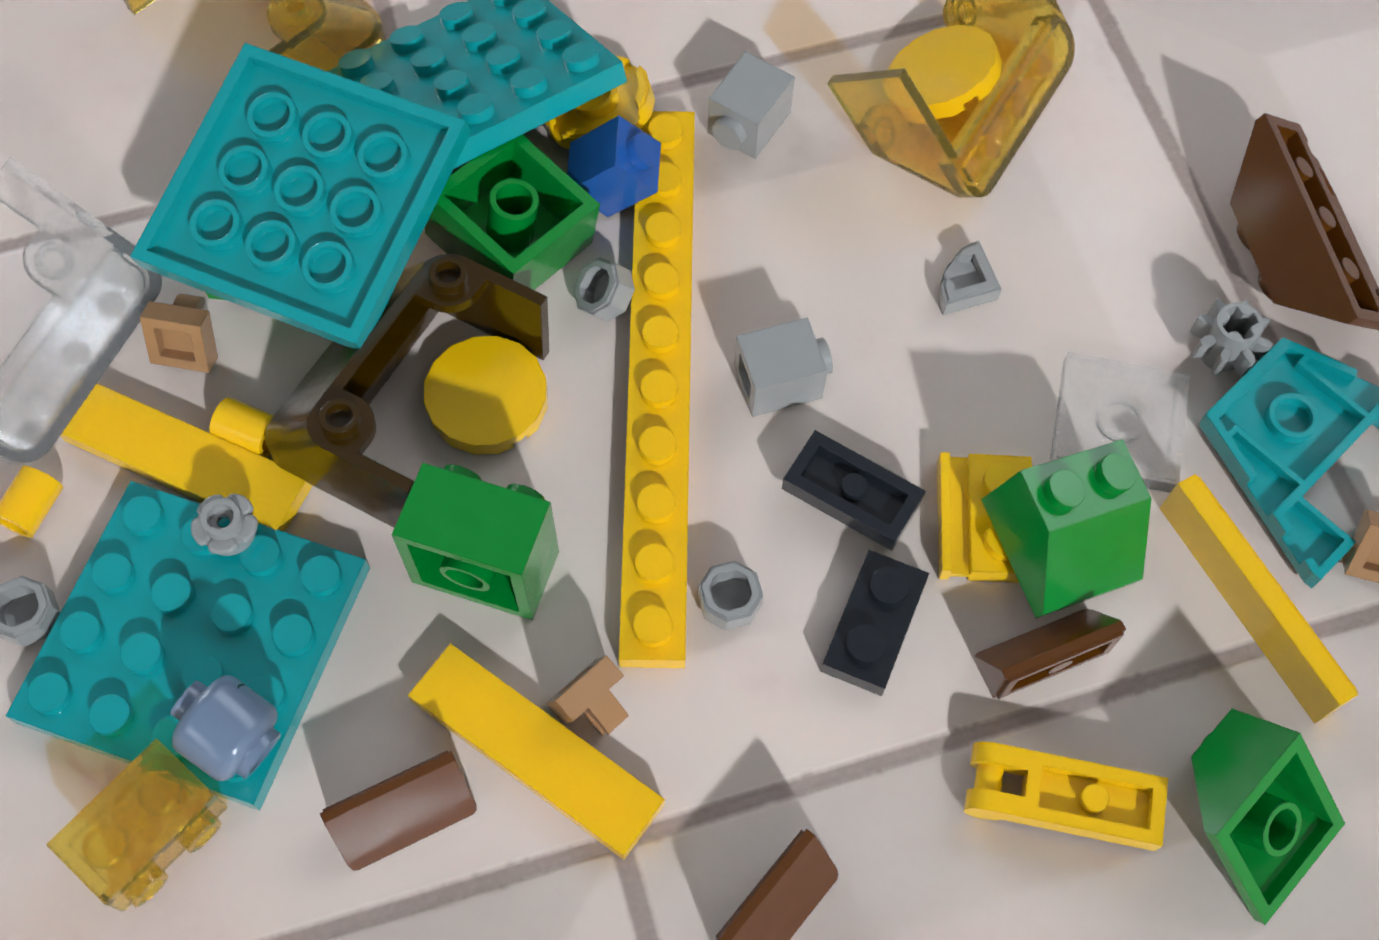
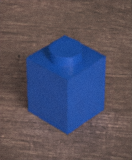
M618 115L570 142L567 175L601 204L600 213L610 217L658 192L661 142Z

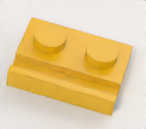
M940 452L937 460L938 579H949V576L967 577L968 581L1019 583L981 499L1020 470L1032 467V456L969 453L967 457H950V452Z

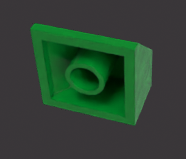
M1231 708L1215 729L1204 738L1201 745L1191 756L1204 831L1253 919L1266 925L1342 829L1345 822L1301 733Z

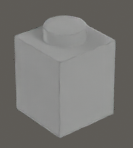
M745 51L709 97L707 133L714 136L724 147L731 150L738 149L756 159L791 113L795 77Z
M808 317L736 336L734 366L752 417L822 399L826 376L833 371L832 357L826 340L823 337L815 338Z

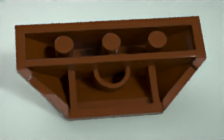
M1264 113L1255 120L1230 201V205L1239 223L1236 227L1238 237L1243 245L1251 251L1260 272L1258 274V283L1261 290L1274 304L1341 323L1379 331V287L1324 170L1307 144L1308 139L1301 125Z

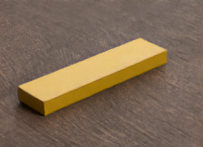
M93 381L58 430V434L65 442L202 503L208 497L220 494L223 497H228L233 493L242 495L252 503L254 507L252 515L257 518L258 523L274 530L283 532L287 530L313 485L283 470L270 459Z
M1194 474L1177 483L1159 509L1313 723L1319 722L1358 696L1356 687L1201 477Z
M451 643L408 694L413 704L623 860L626 859L665 805L663 797Z

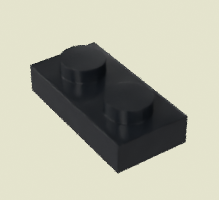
M814 430L786 473L781 488L893 551L926 493L924 489Z
M868 550L820 672L882 696L930 573Z

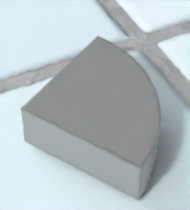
M979 240L960 249L943 274L939 288V304L942 315L992 302L999 298L1002 290Z

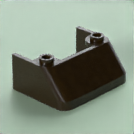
M458 254L438 255L405 268L378 323L368 335L361 348L352 349L332 341L270 420L265 431V441L272 460L283 470L394 528L414 481L363 455L376 433V421L369 404L438 312L447 313L492 336H499L520 343L535 357L544 360L549 353L547 296Z

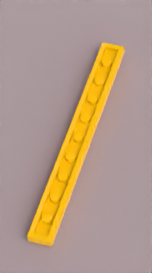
M652 111L650 119L641 130L661 142L658 192L634 205L632 279L635 291L631 298L619 667L685 669L695 112Z

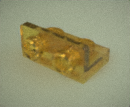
M156 738L60 830L46 846L104 905L124 911L131 904L134 907H139L149 901L168 880L169 875L165 870L185 850L189 853L199 850L217 833L222 824L218 817L228 806Z

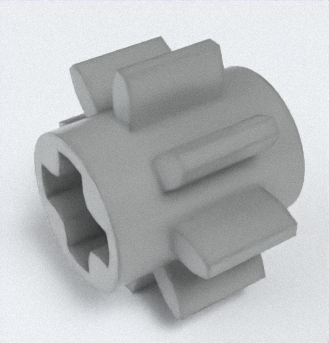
M1217 299L1207 315H1199L1190 329V333L1193 336L1201 339L1192 352L1193 358H1201L1203 363L1212 369V374L1216 376L1220 372L1236 370L1243 377L1251 369L1255 360L1259 361L1272 347V342L1260 337L1270 320L1269 318H1262L1260 313L1249 305V301L1244 300L1242 303L1237 302L1225 305L1222 300Z

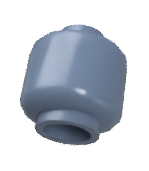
M230 675L217 678L208 687L199 680L195 681L181 695L170 712V715L179 721L173 731L172 747L176 752L217 781L231 779L236 774L247 779L263 762L281 737V733L274 728L278 718L275 706L241 680Z

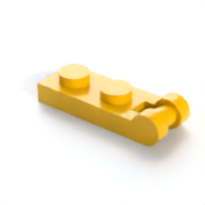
M981 741L973 743L970 766L976 769L974 788L966 790L964 813L986 820H1005L1150 851H1156L1163 846L1168 790L1167 777L995 742ZM1010 773L1023 776L1021 796L1001 792L1003 774Z

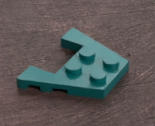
M1282 337L1204 415L1199 422V426L1303 582L1312 589L1351 549L1356 541L1305 500L1303 495L1371 425L1379 429V386L1356 377L1357 369Z

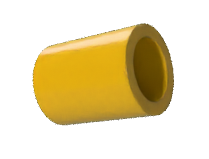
M226 397L216 407L210 421L209 430L215 436L267 458L270 453L265 441V431L274 415L233 397Z
M23 465L0 500V525L19 535L33 538L62 492L63 485L50 475L36 468Z

